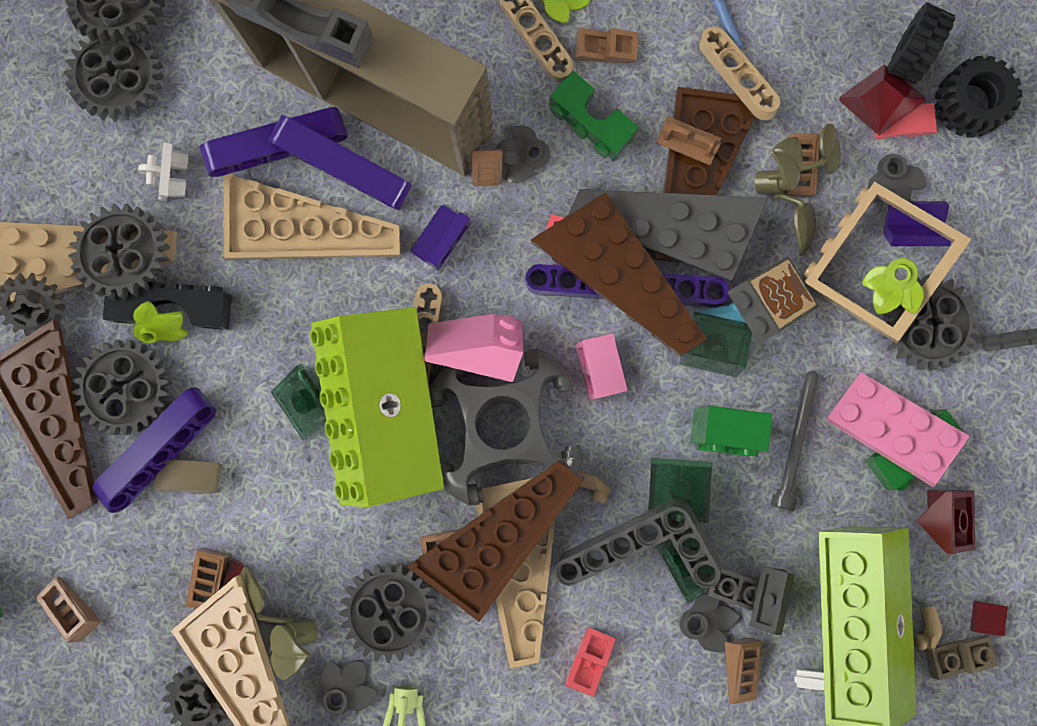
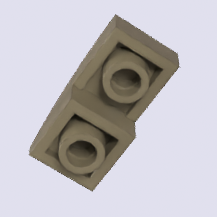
M167 460L166 466L156 475L154 490L159 492L186 491L191 494L217 493L222 464L205 461Z
M988 635L940 644L930 651L925 649L932 678L937 680L963 672L974 674L998 666L991 637Z

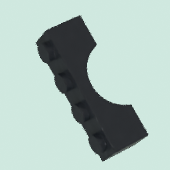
M147 282L150 290L147 291L143 287H139L138 297L128 291L126 300L120 298L118 294L114 300H111L105 293L103 320L109 322L136 324L133 318L134 311L142 303L150 301L155 307L169 303L180 305L187 313L192 326L203 329L229 330L232 295L223 292V287L205 286V290H194L193 285L176 284L174 289L165 288L164 283Z

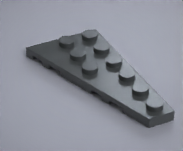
M579 189L568 215L606 192L644 248L732 282L768 198Z

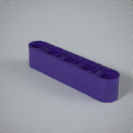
M329 107L291 118L336 143L348 138L341 113L337 107ZM277 122L212 139L201 144L199 148L208 176L220 177L293 156L268 142Z
M282 114L268 140L269 143L398 211L412 186L411 183Z
M189 388L181 393L96 480L93 485V491L108 512L117 513L128 507L166 466V461L174 460L213 420L217 412L216 408L199 388Z

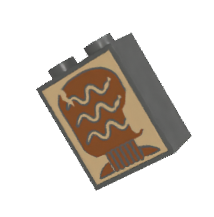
M788 256L727 292L758 343L781 332L819 307Z

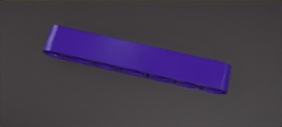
M536 264L528 269L525 276L526 287L534 294L603 299L577 279L564 266ZM535 273H542L547 278V282L543 286H535L530 281L531 276ZM662 273L685 306L717 307L729 297L727 292L730 291V286L722 278ZM564 275H570L575 279L576 285L570 289L564 288L560 284V278ZM679 284L690 286L692 291L691 297L686 298L679 294ZM709 286H716L720 290L721 296L719 300L712 299L708 295L707 290Z

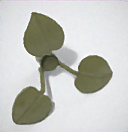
M826 124L821 131L820 152L822 158L819 161L801 166L803 160L801 143L797 137H790L782 140L770 151V154L778 164L779 170L758 171L755 176V189L758 194H774L775 199H783L797 205L794 220L799 245L798 256L805 254L813 241L816 231L815 213L811 203L804 204L803 200L783 193L785 190L797 187L801 171L820 167L824 164L827 174H833L838 169L841 149L833 124Z
M245 565L240 575H242L256 620L281 624L275 626L270 635V649L272 652L267 654L269 662L271 660L273 674L275 672L281 680L289 679L300 671L311 655L301 646L316 641V624L312 619L294 622L293 617L279 618L263 615L261 611L264 609V598L261 588L249 565Z

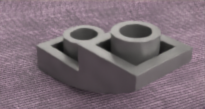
M721 567L720 580L715 586L707 589L706 595L753 611L759 581Z

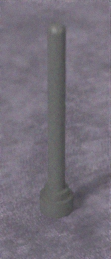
M809 371L806 374L781 488L777 489L776 494H773L771 506L790 511L795 510L797 501L794 498L795 493L792 491L818 380V374L815 371Z

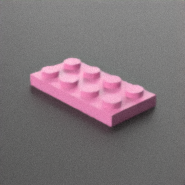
M860 372L827 417V422L935 488L970 437Z

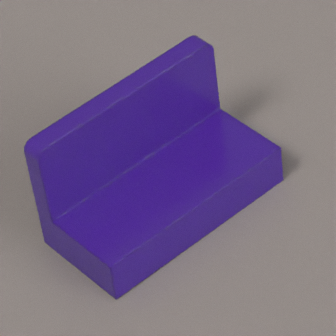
M908 201L940 221L946 222L949 204L946 201ZM888 205L883 234L891 246L951 245L950 240L893 206Z
M441 205L410 249L411 253L439 271L471 225L470 218L461 212L457 214L445 205Z

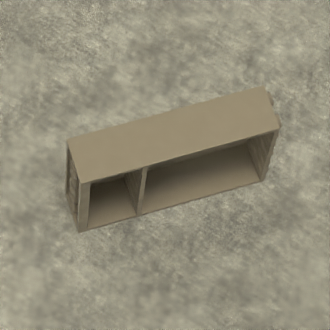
M210 0L255 65L339 108L343 112L463 176L466 175L468 169L472 171L473 150H479L482 144L487 146L493 136L494 130L491 129L493 125L491 120L493 112L490 109L492 102H490L489 98L491 92L489 91L490 81L488 80L487 66L362 0H299L309 6L325 11L337 8L368 22L373 40L359 69L235 14L226 0Z

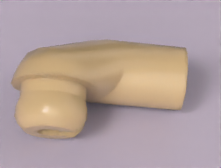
M577 471L585 477L579 487L594 490L592 495L593 501L606 503L608 501V494H611L610 486L593 474Z
M936 606L920 609L925 629L923 634H917L914 637V644L918 650L928 649L930 651L936 648L942 635L943 629Z

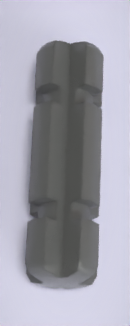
M1037 328L983 336V349L985 351L1036 345Z

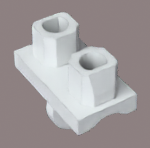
M163 142L161 167L156 166L157 156L148 155L147 164L138 165V173L146 175V185L154 186L155 176L160 177L159 201H167L168 197L185 196L186 180L169 177L170 168L187 171L188 153L172 149V144Z

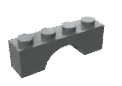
M226 0L235 14L358 69L373 40L368 22L337 8L325 11L309 6L299 0Z

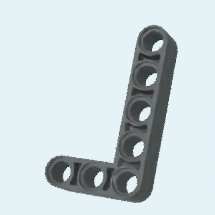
M676 498L562 554L555 568V576L561 584L572 586L668 539H671L692 579L700 587L710 588L718 583L720 580L721 562L690 505L686 501ZM675 510L680 511L684 514L685 519L674 521L669 517V513ZM652 524L658 532L647 534L643 531L642 526ZM619 537L626 538L630 542V546L621 547L616 543L615 539ZM695 538L699 541L700 545L690 548L685 545L684 540ZM593 550L599 551L604 558L596 560L591 557L589 552ZM564 564H573L577 568V572L567 571ZM710 565L715 571L711 574H704L699 570V567Z

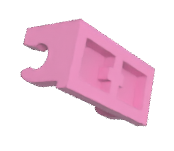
M613 333L582 340L575 344L589 401L628 391Z

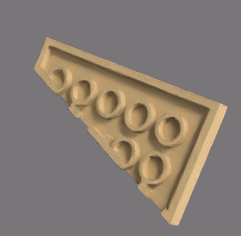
M234 174L224 175V259L401 257V228L399 225L367 215L363 216L347 209L334 207L286 190L269 187L250 179L237 177Z
M0 222V286L9 277L14 280L18 273H22L25 279L31 273H35L36 280L38 281L44 276L47 277L46 285L56 284L58 286L54 292L55 294L84 286L85 283L76 279L79 273L71 269V266L76 262L68 256L71 253L77 252L76 249L69 245L71 242L79 241V238L73 234L74 231L83 232L84 228L73 225ZM160 230L167 234L168 237L163 242L170 246V249L162 252L169 258V261L160 262V265L175 261L177 232ZM138 231L130 235L129 241L136 238ZM108 235L100 240V244L106 242ZM137 259L132 263L131 269H134L139 265L140 259ZM110 263L103 266L101 273L109 269ZM16 292L11 294L10 301L15 299Z
M532 478L482 488L484 503L476 505L478 516ZM555 520L496 599L510 669L539 663Z
M242 575L236 576L174 627L171 632L234 726H290Z

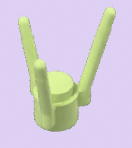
M394 687V693H390L389 706L383 726H390L395 707V712L399 713L398 726H405L406 714H413L414 708H416L419 726H426L422 706L423 695L418 694V687Z

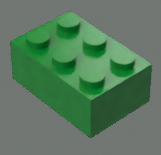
M716 406L694 408L690 443L698 444L697 450L758 457L759 451H769L772 413Z

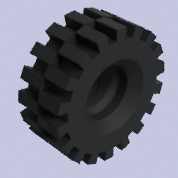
M929 2L923 4L920 11L918 10L914 19L911 20L907 30L903 33L902 39L898 43L888 64V72L912 84H917L923 78L924 73L928 72L930 65L936 60L939 51L942 50L944 42L950 35L949 31L953 28L955 15Z

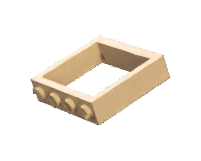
M874 182L870 189L867 187L862 189L855 200L859 205L852 214L847 212L837 226L841 229L835 239L831 236L828 238L820 250L824 255L818 263L813 261L803 276L807 278L804 283L809 289L897 344L969 244L971 238ZM876 197L953 242L922 286L924 298L920 309L915 314L905 310L894 327L819 281V278Z

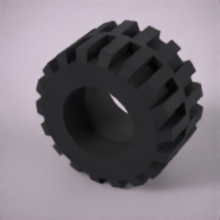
M983 55L976 56L974 59L969 58L941 81L938 86L940 89L935 94V98L940 99L935 104V109L941 110L942 113L938 115L940 121L945 119L948 122L945 127L949 131L955 128L957 129L956 135L962 136L967 132V138H974L977 135L981 137L994 131L1016 114L1014 111L1021 104L1018 99L1022 97V90L1017 87L1021 84L1020 78H1014L1013 74L1016 71L1012 67L1010 69L1005 67L1007 62L1002 59L999 62H995V57L988 56L986 59H984ZM968 85L979 87L984 91L988 98V109L979 108L972 103L968 96Z

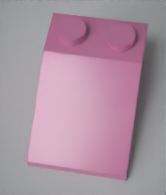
M488 314L428 324L424 361L513 382L523 355L521 320H517L511 315Z

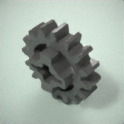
M18 273L14 280L9 277L0 286V316H5L2 324L5 326L11 323L14 325V333L19 331V329H23L25 336H28L32 331L38 330L51 320H59L60 322L63 317L61 314L65 310V305L60 304L64 296L63 294L54 293L58 287L56 284L46 285L47 277L45 276L40 281L36 280L35 273H31L27 279L24 278L22 273ZM16 292L15 299L10 301L11 294ZM50 309L49 315L44 318L45 311Z
M191 666L183 669V674L178 672L172 677L174 682H170L165 687L171 693L162 699V701L170 703V706L164 710V713H173L174 717L170 721L171 724L179 721L181 722L180 726H212V724L217 726L222 721L220 715H225L226 712L196 667L193 670ZM199 679L194 686L184 684L186 681ZM194 694L199 695L198 701L201 702L200 704L196 703L197 697ZM201 712L204 714L211 713L209 716L196 718Z

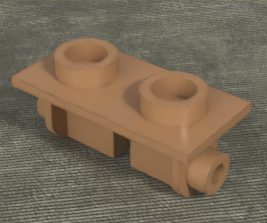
M667 116L656 144L711 165L722 138Z

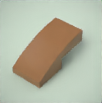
M580 28L577 31L575 60L612 63L636 62L639 32L611 28L608 32Z

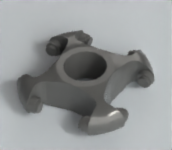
M538 348L523 352L525 366H530V370L538 369L537 373L531 378L499 387L468 386L459 383V378H465L466 373L470 372L444 366L429 386L432 408L442 407L443 402L447 401V394L455 395L459 400L466 425L464 460L461 467L454 471V465L449 464L448 460L440 461L444 489L453 497L469 506L484 503L483 489L478 488L477 484H469L475 474L507 464H529L548 468L560 460L553 457L549 452L540 425L542 391L549 382H553V388L558 389L560 393L573 391L574 380L573 375L564 365ZM501 403L514 404L520 407L529 417V431L524 440L516 447L507 450L491 448L484 444L479 434V424L484 413L492 406ZM580 445L565 447L566 451L561 452V460L575 471H578L583 461L582 449H580Z

